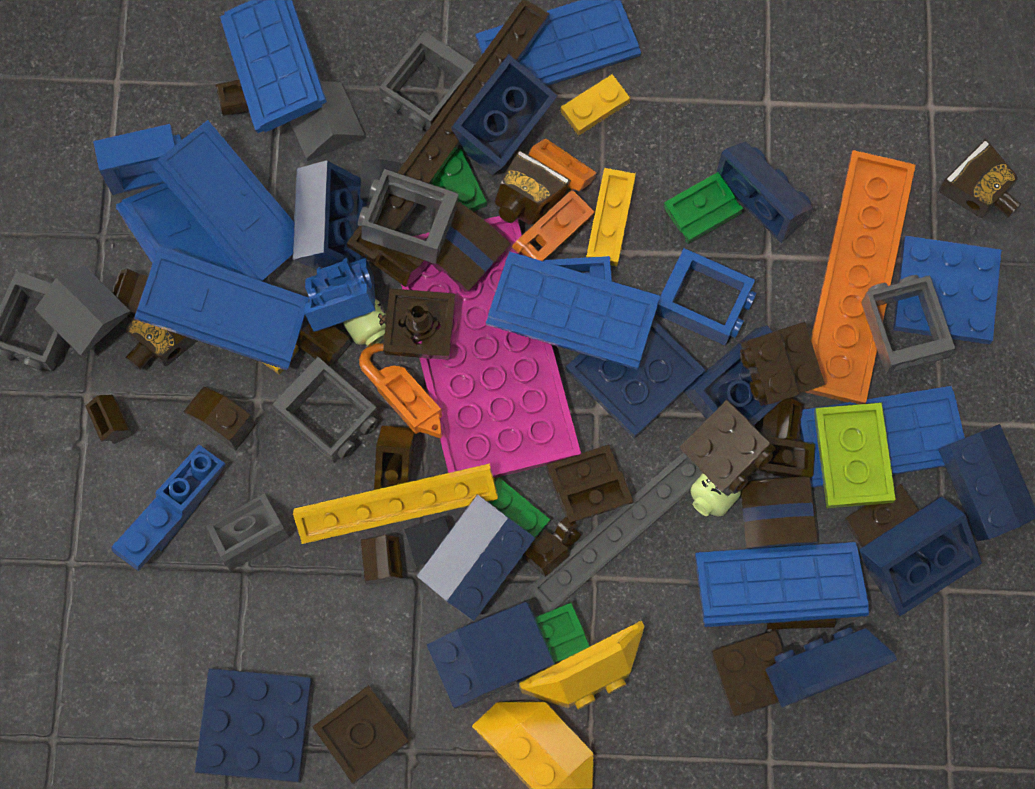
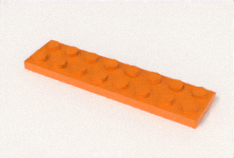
M855 150L852 151L811 335V342L825 385L806 391V393L843 402L866 404L877 348L861 302L870 287L880 283H887L888 286L891 285L916 164ZM886 304L877 306L882 323Z

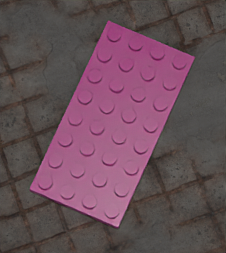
M500 216L484 219V221L511 244L469 291L465 292L444 271L441 270L439 272L430 262L416 280L406 287L401 284L404 290L455 293L450 360L419 358L428 395L442 410L443 416L440 418L442 438H440L448 473L490 464L493 478H498L581 455L552 344L486 325L488 313L509 251L517 253L512 248V245L522 236L518 219L513 223H507ZM429 233L412 237L425 240ZM438 323V327L436 328V330H438V329L441 327V325H440L439 323Z

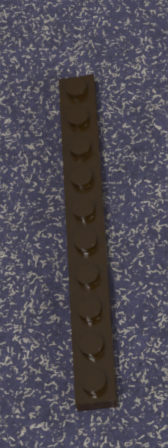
M528 0L520 1L397 172L398 174L428 184L433 183L460 145L459 140L451 129L452 125L508 55L512 56L516 61H520L549 20L550 13ZM388 194L376 225L398 232L418 203ZM362 226L356 229L347 242L349 249L373 264L379 249L383 247L363 240Z

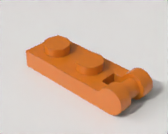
M571 190L512 245V248L518 254L521 252L524 256L545 261L594 214V211ZM534 239L543 247L539 251L531 244Z

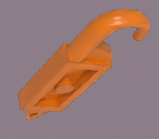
M375 343L370 347H366L359 357V366L362 372L376 386L382 397L415 434L422 432L442 438L440 418L443 415L441 408L404 367L389 366L379 371L371 362V357L376 352L383 351V343Z

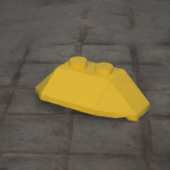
M639 621L519 682L521 693L565 708L576 705L577 709H581L596 700L595 694L605 689L610 694L626 685L624 679L630 675L645 627L643 622Z
M497 702L472 725L473 729L529 789H592L593 752L546 702Z

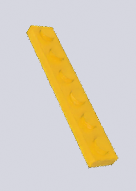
M486 464L295 508L293 516L301 543L304 544L465 507L471 503L477 494L486 501L498 499V493L491 466Z

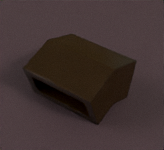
M384 246L379 249L374 262L375 266L404 287L416 280L429 264V261Z
M127 268L119 271L112 293L130 310L128 317L134 318L148 276Z
M309 324L301 330L296 345L314 359L319 357L330 366L348 349L351 341L348 336L335 326L314 332Z
M113 394L97 395L85 405L101 442L112 441L113 444H116L133 436Z
M792 398L780 401L763 417L761 434L768 437L799 441L803 404Z
M384 535L361 540L366 585L387 583L403 578L399 537Z

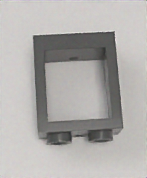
M424 31L379 87L382 104L390 112L395 114L399 112L407 117L408 122L416 129L428 131L475 64ZM424 58L457 79L430 115L397 94Z
M384 169L380 180L374 179L369 193V198H372L369 208L364 206L358 219V225L362 226V239L436 264L457 210L459 194ZM388 194L438 210L427 241L376 225Z
M18 271L15 272L0 306L1 360L11 362V359L14 358L23 361L22 365L36 372H41L42 368L54 371L66 343L55 330L43 356L6 343L26 296L41 301L52 283Z
M911 275L901 279L895 285L888 286L887 283H880L868 289L861 303L885 375L949 358L955 350V346L930 275L919 278L918 275ZM918 296L933 341L892 352L877 306Z
M319 357L272 404L276 413L332 463H335L339 458L345 459L355 448L354 442L361 434H369L378 423L376 419L379 416L377 408ZM324 381L328 382L363 413L333 447L329 446L294 415L295 411Z

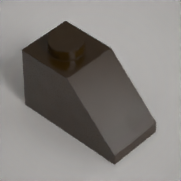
M204 386L183 411L184 414L235 451L256 426L248 412L224 395Z
M381 426L376 444L374 490L410 482L415 434L411 428Z
M764 436L776 449L771 453L773 455L772 459L759 470L756 468L751 474L813 477L815 444Z

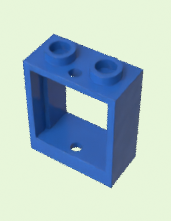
M170 124L93 141L99 171L112 195L165 183L151 167V164L182 140L180 134H174Z
M683 248L660 296L655 314L726 346L730 336L733 338L737 337L744 322L739 319L742 309L749 310L757 294L752 291L755 279ZM690 269L741 291L725 325L674 303Z

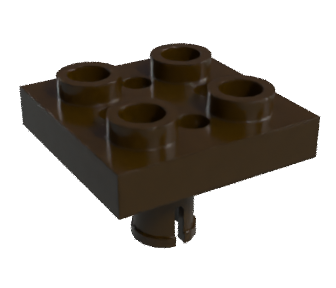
M390 288L383 346L384 355L450 360L455 293ZM406 321V327L399 326V322L401 323V325H404ZM438 323H439V324L441 325V327H440L438 330H436V328L438 327ZM415 339L416 342L422 341V343L417 345L413 341Z

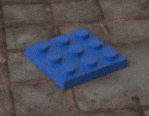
M905 236L902 242L898 283L901 279L911 275H918L919 278L930 275L951 338L989 345L993 341L1001 250ZM918 296L896 301L893 330L932 336Z

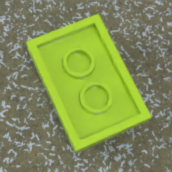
M882 403L815 408L814 418L826 508L893 503L896 498Z

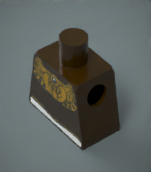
M986 139L945 178L938 190L942 195L980 218H983L993 207H996L1009 218L1021 205L1017 199L1008 193L1017 181V175Z
M519 150L498 189L495 203L500 207L499 216L507 223H513L519 218L529 225H534L565 197L571 180Z
M133 318L126 332L137 345L125 358L138 370H141L152 357L163 366H168L198 342V340Z

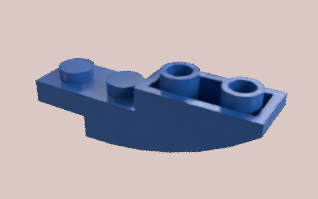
M198 445L155 492L156 498L114 543L112 552L139 571L158 549L162 551L188 520L225 467V463L201 445Z

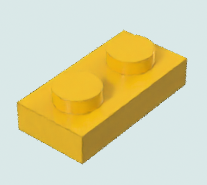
M610 75L561 106V113L579 136L628 105L630 97L616 78Z

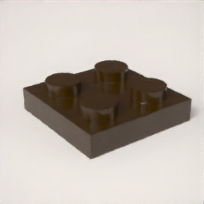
M776 630L710 652L732 718L779 703L765 670L776 664L774 657L784 653Z
M369 685L312 726L352 784L356 783L409 743Z

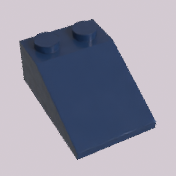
M527 601L457 629L427 644L453 708H467L556 664Z

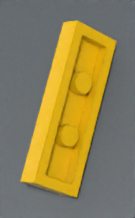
M604 168L586 258L610 256V265L618 266L635 173Z

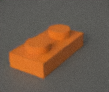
M546 138L532 146L528 154L570 179L568 187L570 189L581 191L592 183L597 172Z

